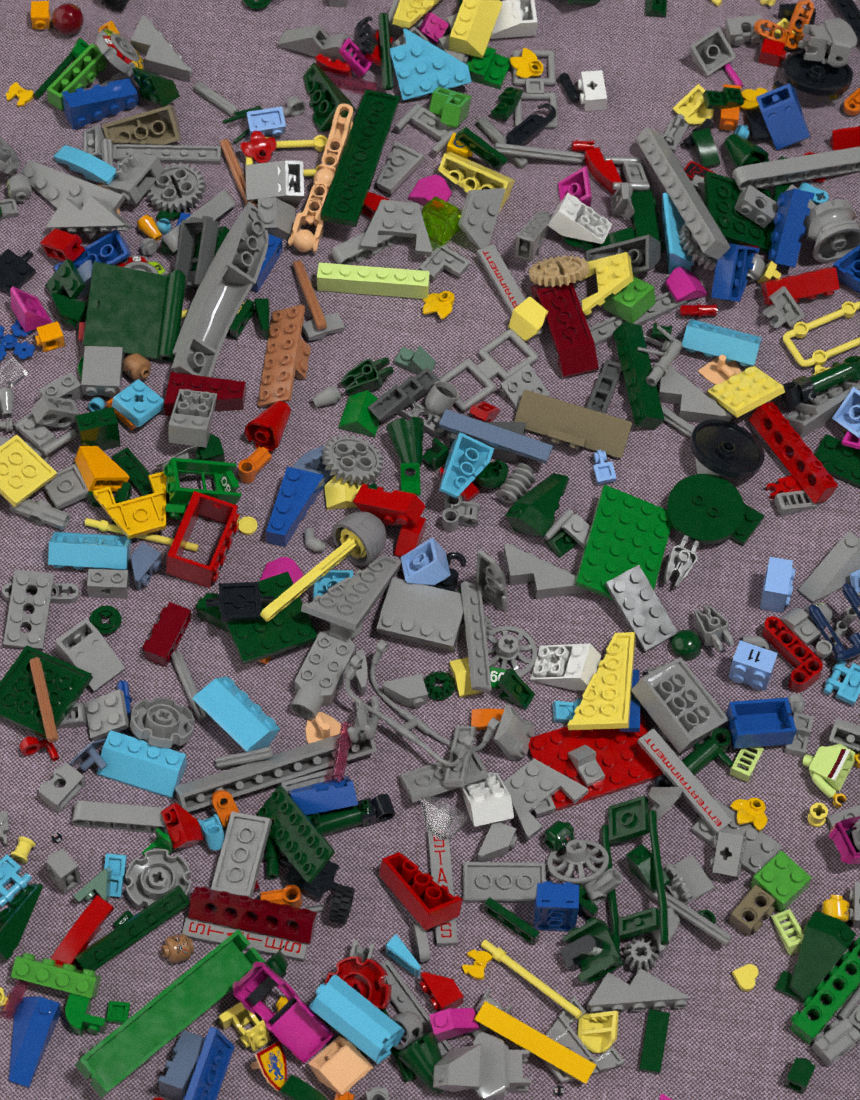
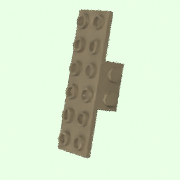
M528 390L523 391L514 422H525L526 430L551 437L550 441L562 444V441L569 443V447L580 450V446L594 451L601 449L607 455L622 458L633 424L624 419Z

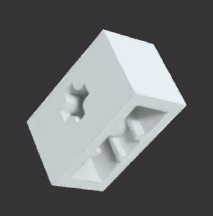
M603 71L581 72V78L578 79L577 84L578 90L582 92L580 93V103L584 104V110H606L607 95Z

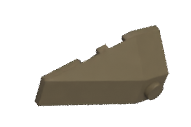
M174 105L164 106L102 125L105 137L111 139L112 143L165 145L181 140L179 120Z

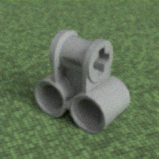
M446 494L444 511L442 513V528L447 532H454L458 529L459 525L477 526L479 522L477 516L481 509L480 504L473 501H462L461 494L457 499Z

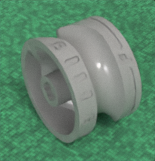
M836 199L821 203L810 210L809 216H806L803 222L806 227L804 232L805 238L816 241L812 254L819 262L838 261L860 245V224L852 221L856 218V213L851 203L847 200Z

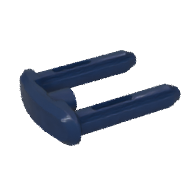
M845 583L842 586L843 594L860 619V611L858 610V607H860V597L853 586ZM814 604L808 607L809 615L825 640L829 641L832 645V651L835 654L834 660L846 661L860 655L859 632L848 638L853 647L845 649L820 608ZM824 628H828L837 645H833Z

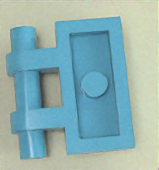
M838 661L832 668L833 673L831 677L827 678L823 692L830 695L832 690L835 689L838 691L836 698L854 706L860 695V666L852 663L849 669L845 667L846 661ZM842 675L845 676L843 683L837 681Z
M7 854L0 860L1 907L7 902L10 903L14 896L20 890H24L28 886L27 883L32 879L28 873L20 877L18 874L22 871L21 866ZM12 880L15 884L9 890H6L4 887Z

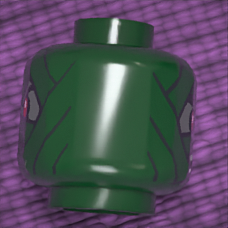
M556 821L544 833L545 844L553 851H563L567 843L575 839L573 834L574 828L568 822Z

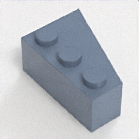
M183 1030L173 1050V1057L166 1064L168 1069L165 1076H160L158 1080L160 1095L174 1100H183L190 1085V1078L194 1074L197 1058L201 1054L204 1037Z

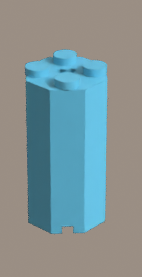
M336 974L331 977L326 985L323 983L317 988L315 992L317 996L309 1005V1009L377 1064H380L392 1053L390 1049L393 1046L396 1047L400 1043L405 1030Z

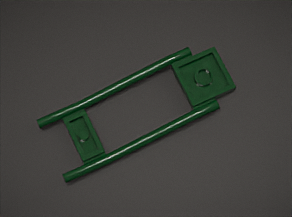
M644 795L609 806V825L601 826L602 846L609 856V864L605 872L613 868L610 843L616 844L646 834H650L659 908L654 907L619 918L616 890L614 889L608 893L611 936L619 954L621 938L624 940L660 929V944H669L668 908L657 831V812L654 810L649 811L648 798Z

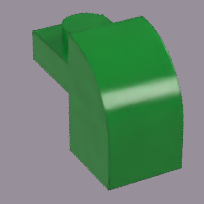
M169 498V503H166L165 511L168 512L167 519L182 520L190 501H170Z
M70 993L65 1007V1014L70 1029L79 1036L83 1035L84 1029H87L92 1034H99V1032L105 1034L107 1028L106 1018L89 1015L92 1007L91 999Z

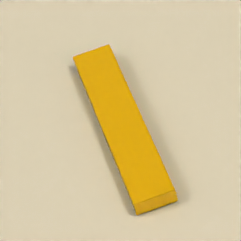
M487 1001L483 1003L475 1018L476 1021L526 1050H530L533 1054L585 1084L596 1067L595 1063Z

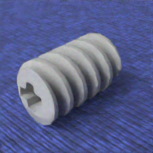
M519 463L517 468L513 470V473L509 475V478L500 487V490L497 491L498 497L506 503L514 504L515 501L523 496L522 494L527 493V489L532 487L531 483L536 482L533 470L527 464Z

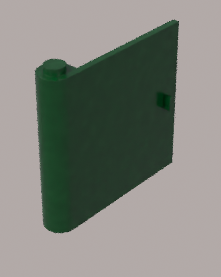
M94 261L82 346L123 347V354L131 355L138 353L148 359L173 362L175 355L172 353L180 333L186 275L180 270H173L165 276Z

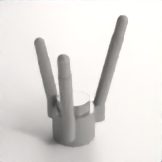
M658 325L657 329L670 341L666 340L662 343L644 335V338L662 347L664 352L638 347L637 350L663 356L672 341L677 339L673 338Z

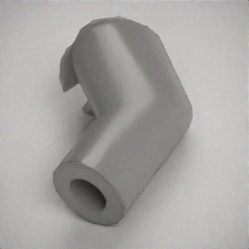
M305 529L306 547L314 552H323L326 548L325 543L314 538V529Z
M760 636L742 637L743 642L769 650L768 643Z

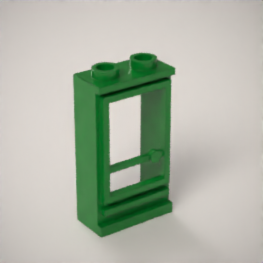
M171 458L164 467V475L167 478L166 490L169 493L170 501H190L194 491L236 505L242 496L241 493L225 492L219 483L226 471L233 472L237 467L236 463ZM178 473L201 475L203 490L180 488ZM204 475L213 476L215 491L207 490Z

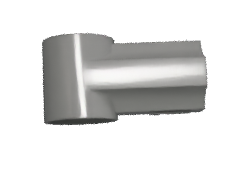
M610 868L598 878L583 883L588 899L595 904L603 902L607 899L606 894L622 884L623 877L616 868Z

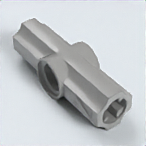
M27 498L18 506L14 507L11 504L10 507L12 512L28 517L30 521L37 525H44L45 523L64 530L69 524L70 513L53 508L48 502L41 499L33 501Z

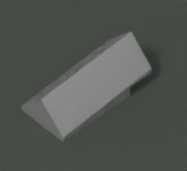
M844 382L816 394V398L810 401L803 402L801 400V403L796 406L797 411L785 416V418L800 435L801 439H803L831 420L851 389L855 387L860 390V384Z

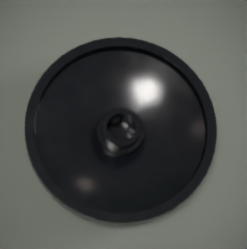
M806 50L791 53L783 62L782 75L784 79L794 88L808 94L817 96L838 95L848 90L852 83L853 71L848 64L835 68L830 66L827 61L826 64H823L821 61L804 60V55L807 53ZM826 52L824 57L828 59L829 53Z
M723 420L704 421L695 427L690 437V448L696 459L706 468L719 475L729 478L751 477L760 470L764 462L765 455L761 443L752 433L737 424Z

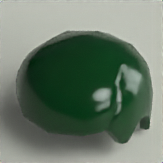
M679 630L672 636L670 642L673 653L676 656H681L685 661L695 659L701 653V641L699 636L692 630Z

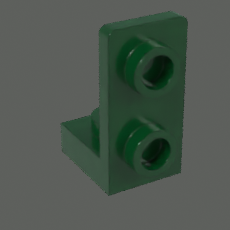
M123 482L121 489L118 488L116 497H114L116 503L130 500L132 495L131 483ZM88 491V503L94 507H102L94 498L93 492Z

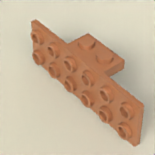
M304 305L272 313L257 404L260 408L273 405L277 401H290L294 376L299 380L306 379L311 347L301 338L305 313Z

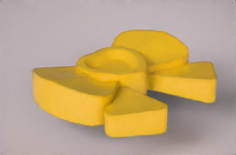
M15 82L10 86L6 97L8 102H10L17 95L19 99L17 107L25 106V103L32 101L34 93L32 90L23 89Z
M473 949L467 953V956L476 960L474 965L463 964L462 968L464 973H469L473 979L483 980L485 978V968L487 963L492 960V955L486 951L477 952L476 949Z

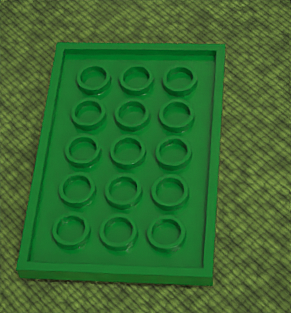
M604 485L601 489L574 585L613 600L604 584L639 565L654 590L672 526L667 510Z

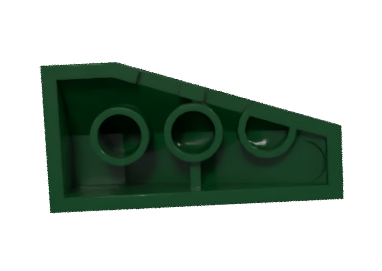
M313 62L303 78L306 91L310 94L311 101L309 105L313 108V121L318 129L324 132L331 129L338 105H351L353 107V114L356 109L343 92ZM343 110L340 115L346 118L349 112Z
M553 473L515 501L505 515L513 530L544 537L554 524V514L556 510H559V500L565 493L569 477Z
M41 884L28 885L9 903L10 906L0 911V960L9 959L19 945L43 888Z
M818 911L812 913L803 928L802 934H804V937L798 949L800 954L798 962L794 966L789 986L804 1001L813 993L856 936V933L842 920Z

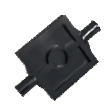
M9 249L0 255V291L10 296V289L12 287L20 289L36 274V269L27 263L34 256L30 250L22 257Z
M259 582L219 583L218 598L206 599V607L218 606L221 622L261 620L262 604H270L274 601V596H262L259 591Z
M282 856L279 860V865L289 869L283 884L287 886L296 885L301 893L318 901L322 899L329 889L336 890L338 883L334 882V877L339 871V865L328 861L309 884L287 858Z

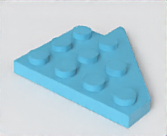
M406 28L403 31L407 44L389 48L403 101L432 94L438 86L451 89L472 83L467 64Z

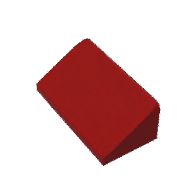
M860 126L832 130L830 138L832 150L860 147Z

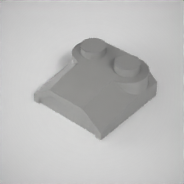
M505 705L493 740L509 760L516 761L520 757H524L528 752V744L530 738L534 735L535 727L530 720H523L510 705Z

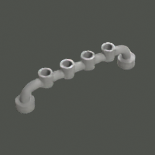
M851 606L847 608L843 620L838 621L834 632L838 638L846 634L849 623L854 622L857 618V614ZM829 635L828 637L833 642V645H837L833 636ZM826 640L819 641L815 649L816 654L821 658L830 656L832 651L831 643Z

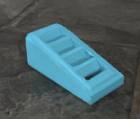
M395 934L386 944V954L418 978L421 975V966L401 939Z

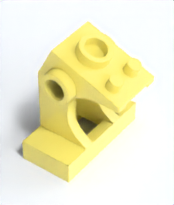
M241 1002L219 1015V1024L225 1030L229 1026L234 1025L241 1035L239 1038L245 1048L250 1047L254 1052L271 1041L269 1035L271 1031L266 1027L264 1020L259 1021ZM252 1022L255 1027L245 1031L243 1027Z

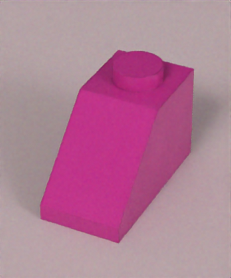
M449 1008L429 1015L434 1035L439 1042L480 1029L478 1021L475 1020L476 1013L474 1008Z

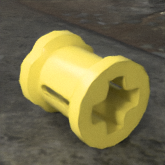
M818 802L812 805L807 817L809 824L813 827L823 826L828 815V808L825 804Z
M20 836L15 851H12L10 855L18 862L27 863V857L36 844L31 839Z

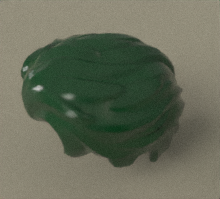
M500 460L490 462L475 480L485 489L501 487L508 476L509 467Z

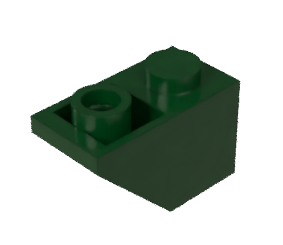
M210 434L207 447L197 446V451H195L196 460L225 462V454L220 438Z

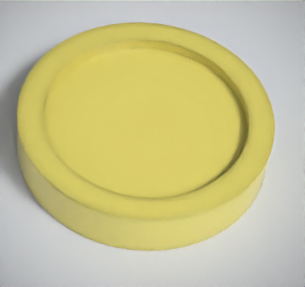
M243 517L238 522V529L244 535H252L257 530V521L252 517Z

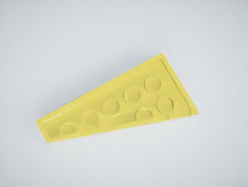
M400 0L392 24L410 28L440 0Z
M635 632L614 634L606 649L604 659L600 661L599 668L593 674L582 696L583 699L580 705L574 711L573 719L568 723V730L629 728Z

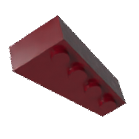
M171 372L164 401L165 416L172 415L179 389L216 393L215 410L219 412L243 410L246 399V382Z

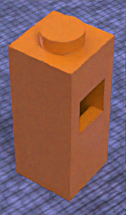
M723 84V88H739L741 90V86ZM740 106L720 109L719 129L727 131L736 130Z

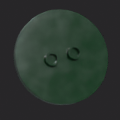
M696 474L682 479L671 490L667 502V515L674 529L683 537L684 535L688 536V540L693 542L697 540L702 544H715L732 537L740 528L745 511L744 502L739 491L727 480L711 474Z

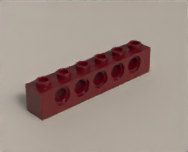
M196 886L191 896L188 918L310 944L314 935L317 912L306 908L291 907L287 904H276L268 900L253 899L245 895H234L227 891H215L207 887Z

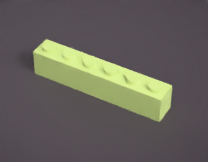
M319 263L317 291L417 299L428 298L430 271Z

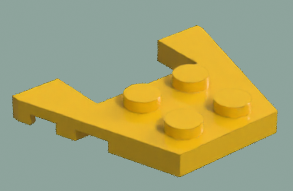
M164 471L149 475V482L154 492L149 495L116 503L110 486L93 491L94 498L128 539L166 529V476Z

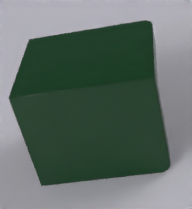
M434 438L432 440V448L422 456V462L436 472L446 463L449 448L437 438Z

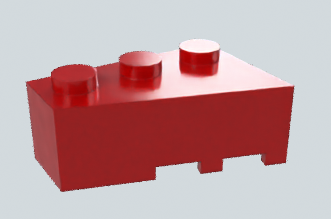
M362 484L353 500V503L362 512L374 514L382 521L384 526L417 524L426 507L414 493L393 490L391 493L384 491L382 487H378L375 490L368 488L367 484Z

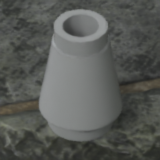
M334 385L325 388L313 397L312 400L315 407L318 408L338 403L341 396Z
M11 388L0 389V411L2 417L5 418L13 416L15 393H13Z

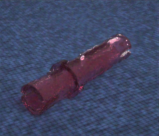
M325 71V74L335 85L349 87L357 92L365 91V89L377 90V83L363 80L361 77L353 78Z
M349 722L341 723L339 738L336 739L337 749L331 779H335L338 782L344 780L348 752L352 746V741L348 735Z

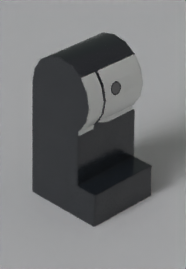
M585 935L561 948L560 952L567 968L578 970L583 967L581 961L591 955L600 954L603 949V942L597 937Z

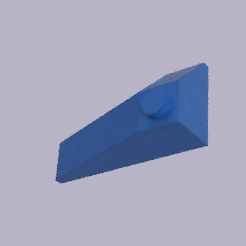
M115 229L85 247V251L73 261L76 269L87 260H91L92 266L94 261L115 265L129 257L132 252L127 241ZM63 261L54 265L56 271L61 266Z
M40 996L22 997L14 1015L9 1082L26 1088L30 1087L62 1013L60 1003Z

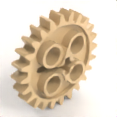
M566 255L563 257L557 256L556 258L550 257L548 260L543 259L542 262L537 261V264H532L529 276L531 282H534V284L538 283L539 286L543 284L545 287L549 285L552 287L555 285L562 286V284L569 285V283H576V280L582 281V278H586V275H589V263L584 258L580 259L579 256L574 258L573 255L570 257Z

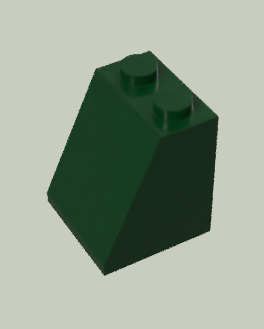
M113 407L75 416V427L81 446H98L102 451L121 446L118 422Z

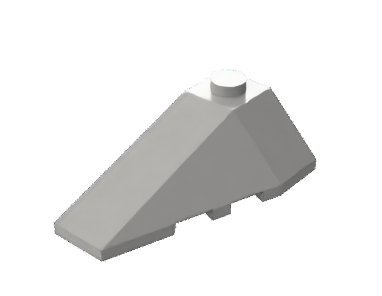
M849 531L802 584L798 592L811 603H815L842 588L845 583L850 584V574L860 569V538Z
M480 549L477 553L475 584L481 585L482 596L506 612L508 608L506 576L497 562Z

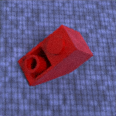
M173 803L161 811L174 849L192 847L205 839L198 820L179 804Z
M427 972L421 973L419 986L424 994L428 993L431 999L429 1001L435 1011L438 1010L440 1012L463 1004L464 996L453 979Z

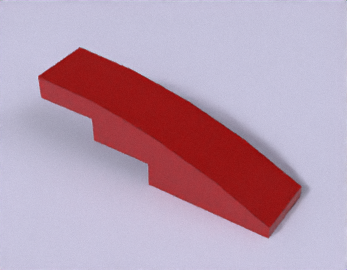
M97 895L69 930L50 959L55 960V964L62 966L63 963L75 965L77 962L75 957L89 948L88 944L101 930L102 923L112 913L114 907Z

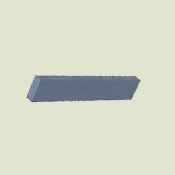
M445 409L439 422V428L456 434L461 432L482 443L543 464L547 463L553 450V445Z

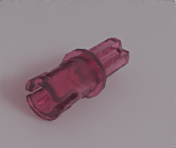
M17 980L12 992L7 995L8 1000L1 1010L2 1016L6 1013L5 1018L13 1019L19 1004L23 1003V996L29 986L28 981Z

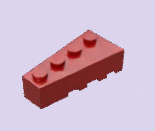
M400 852L382 859L379 873L380 878L424 930L459 917L463 899L457 895L454 897L449 893L447 887L438 885L433 881L431 875L422 873L418 870L419 866Z

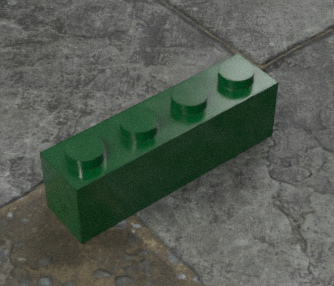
M652 190L633 191L631 202L635 213L631 217L635 237L650 235L660 242L661 227L657 226L659 214L655 212L656 197L652 196ZM660 242V256L661 253H664L663 242Z

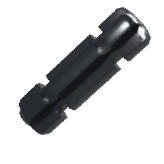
M563 72L559 75L558 79L562 83L569 101L575 104L580 100V97L576 93L577 91L569 75Z

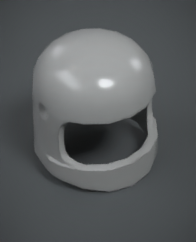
M436 381L425 398V406L431 413L442 416L445 409L450 410L455 401H457L459 392L449 382ZM442 386L446 388L455 398L444 395L437 387Z
M406 1011L392 1018L394 1022L405 1030L402 1038L406 1039L404 1045L398 1044L396 1047L393 1046L394 1048L404 1049L421 1036L423 1023L414 1012Z

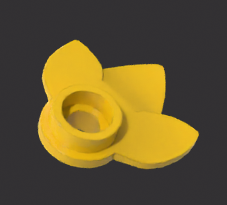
M523 48L522 57L510 58V63L512 67L517 69L516 75L520 78L538 77L543 73V64L537 60L536 54L527 48Z
M760 87L756 90L746 89L741 91L742 97L745 100L740 108L746 110L760 109L756 97L768 91Z
M451 291L428 294V298L423 299L425 302L423 314L437 312L443 320L453 310L454 294Z
M737 799L730 805L731 809L737 811L736 820L738 825L752 822L758 831H761L766 826L767 817L764 813L766 805L761 799Z

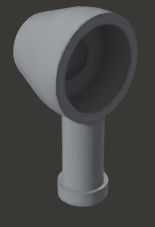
M296 96L289 97L287 108L283 109L284 117L289 114L292 116L301 115L305 111L306 105Z

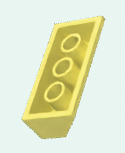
M463 0L449 36V50L483 58L503 3L500 0Z

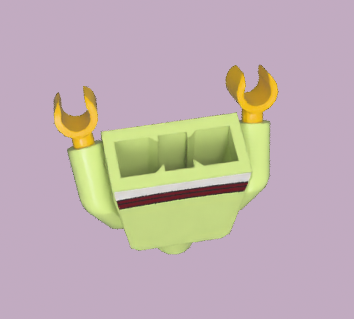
M836 744L828 747L821 746L818 748L815 756L806 754L803 758V766L809 767L812 781L826 796L833 798V805L836 808L842 807V804L837 799H841L843 802L846 801V796L844 794H837L836 791L840 792L853 765L856 768H860V753L856 755L855 751L842 744Z

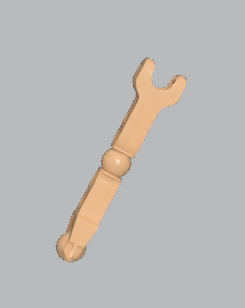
M340 104L336 109L329 138L322 156V164H320L319 170L314 174V185L305 209L297 214L292 234L288 240V245H294L296 250L300 252L312 250L315 253L324 231V221L321 220V212L353 126V107L349 104ZM343 110L349 112L346 118L340 115ZM307 223L309 225L315 224L317 228L315 235L307 229L300 230L301 226Z

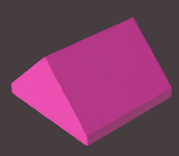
M586 166L558 182L560 202L569 193L577 197L586 206H591V190Z
M15 287L10 289L11 308L25 332L52 323L38 297Z

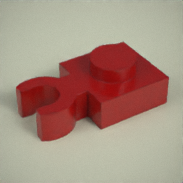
M792 475L779 478L777 484L769 483L766 485V491H774L770 493L769 499H775V495L779 493L802 491L801 486Z

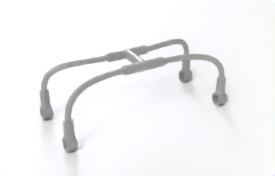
M383 639L380 640L371 660L370 679L379 696L409 722L401 725L367 705L368 711L384 720L387 725L414 744H418L441 764L448 767L459 765L465 759L476 738L468 734L462 742L463 745L458 753V758L454 762H449L436 754L419 740L418 736L409 731L417 727L427 735L430 734L440 742L450 747L452 746L451 741L434 732L431 727L407 710L401 709L379 688L375 679V668L379 664L383 653L389 647L387 642ZM356 654L351 659L349 670L346 673L345 690L349 697L359 705L363 701L357 698L350 689V681L363 662V659ZM494 717L489 721L487 730L482 738L483 741L478 746L473 747L475 752L481 750L490 742L494 732L498 729L500 721Z

